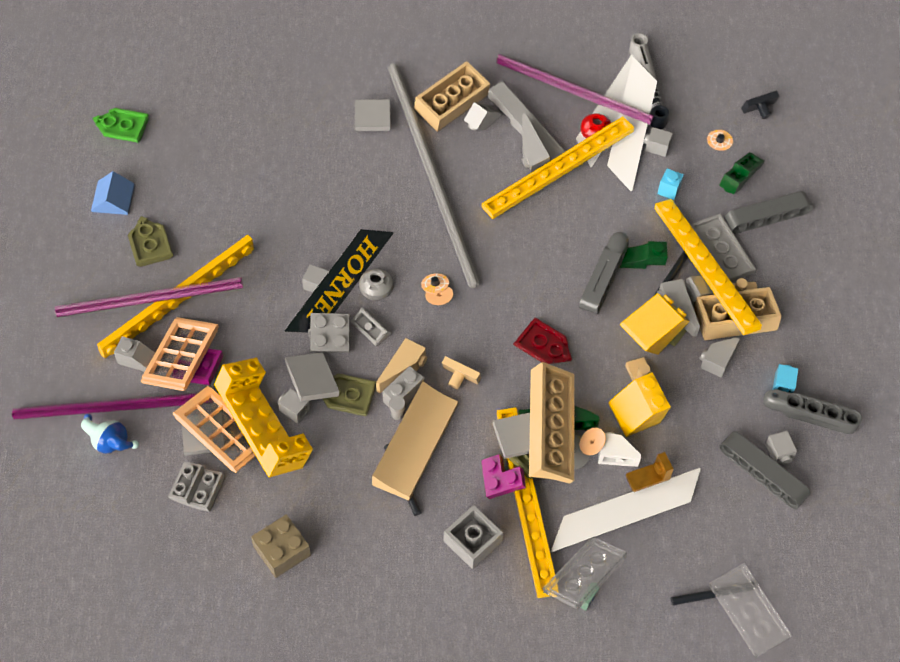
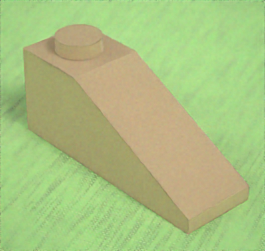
M405 338L377 380V392H383L409 366L416 371L420 366L423 367L427 360L426 348Z

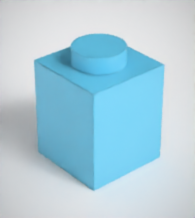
M667 168L660 181L658 195L675 200L684 174Z
M779 364L774 377L773 390L777 389L794 393L799 368Z

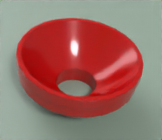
M599 113L589 114L582 120L580 131L587 139L610 125L611 121L608 117ZM600 119L602 123L597 125L593 123V120Z

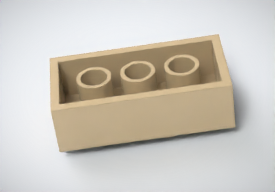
M466 61L419 94L415 99L414 110L438 132L470 109L474 102L478 103L488 96L490 83Z
M770 287L738 291L762 324L761 330L750 334L778 330L781 313ZM716 295L696 298L694 311L704 340L743 335Z

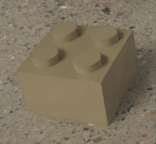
M287 514L251 536L253 547L275 578L311 556L308 543Z

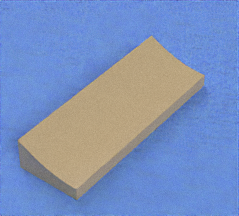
M542 362L531 369L529 477L553 479L570 484L574 481V374Z
M422 381L372 475V485L410 500L458 406V401L445 396Z

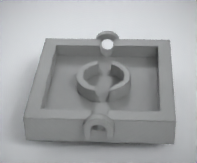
M311 313L310 329H308L310 352L349 353V338H351L349 314Z

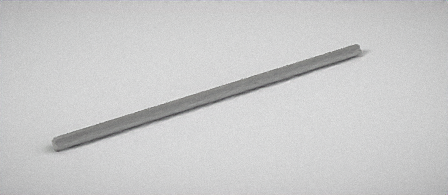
M391 63L388 66L390 76L468 286L476 288L479 286L477 275L398 65Z

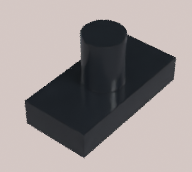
M777 91L746 100L741 109L744 114L758 109L762 119H766L772 115L768 106L774 104L780 96Z

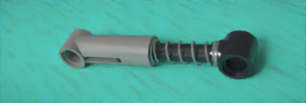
M636 33L631 37L629 52L658 82L647 45L648 38L642 33ZM655 89L650 111L653 120L650 125L657 129H663L667 125L669 110L660 102L661 97L658 96L659 92Z

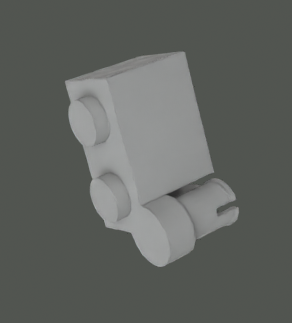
M411 366L383 390V403L390 408L391 417L395 420L403 417L405 406L413 400L422 381H424V377Z

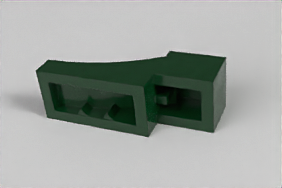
M751 152L747 153L734 163L731 170L724 174L719 186L728 193L736 194L742 189L748 179L762 167L764 160Z
M648 241L644 245L628 247L620 268L646 269L647 265L666 266L668 258L667 242Z

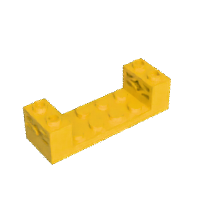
M257 357L224 364L214 386L268 477L302 469L313 448L304 433L291 437L286 433L259 388L266 372Z

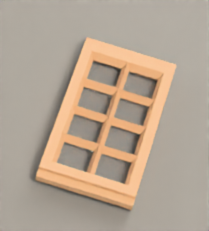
M176 317L142 375L141 382L185 391L218 332L219 325Z
M205 387L173 412L175 418L231 471L237 473L256 457L222 397L212 388ZM221 412L222 426L218 423L217 413ZM221 432H223L224 446L222 442Z

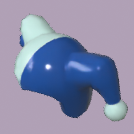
M91 414L84 415L81 427L91 436V443L97 451L107 454L116 450L123 451L128 448H138L139 443L137 440L127 441V430L119 421L112 420L97 424L92 422Z

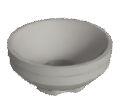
M370 269L362 274L359 281V289L366 298L381 300L392 292L393 280L390 274L383 269ZM375 275L381 277L379 282H372L370 279Z

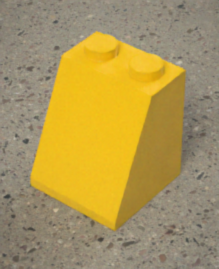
M657 293L620 325L645 351L658 355L689 321L685 318L687 314L678 307L676 309L672 305L674 301L665 294L663 296Z
M653 372L635 379L608 402L625 437L660 424L671 408Z

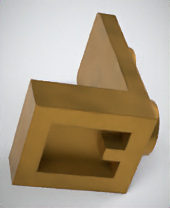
M663 452L657 454L654 464L626 474V478L633 492L670 480L673 467L666 453Z

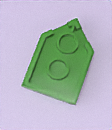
M113 108L108 113L102 116H95L92 119L103 136L138 143L148 123L149 114Z

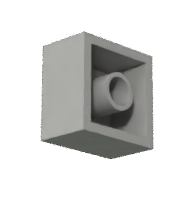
M475 505L444 531V542L472 569L496 549L503 539V532Z

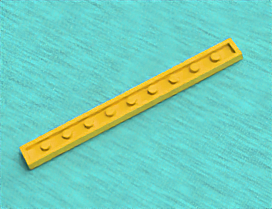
M622 116L482 203V208L492 219L496 218L634 132V126Z
M669 199L655 203V210L742 334L747 335L761 330L762 324L673 200Z
M246 235L177 285L176 289L177 287L180 289V286L181 289L182 286L187 288V285L188 288L189 285L194 287V284L195 287L196 284L201 286V283L203 285L205 282L208 285V282L221 276L225 270L236 265L244 256L251 254L254 250L253 239ZM192 296L154 302L97 344L100 354L104 358L113 355L122 336L133 339Z
M516 407L497 410L496 413L497 419L518 415ZM507 458V464H508L509 470L514 469V468H517V467ZM524 475L526 488L514 491L537 598L555 596L559 594L533 478L529 479Z

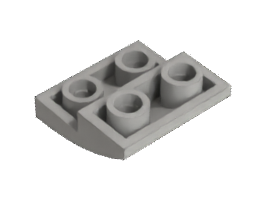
M184 462L168 497L181 504L210 512L225 476L222 472L204 469L202 465Z

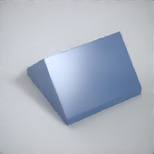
M114 171L101 178L97 183L91 211L128 215L135 186L134 183Z

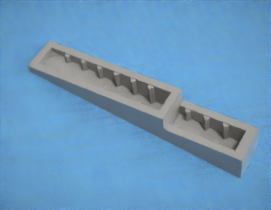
M503 81L489 89L488 98L511 119L510 124L521 135L522 114L526 113L547 150L550 161L566 152Z

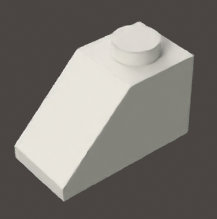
M612 432L605 433L606 441L602 450L598 452V464L638 467L641 454L622 435Z

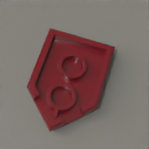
M536 317L513 343L514 346L540 362L554 364L572 361L567 336Z

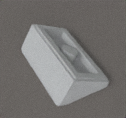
M363 307L350 321L375 346H378L392 334L381 321Z

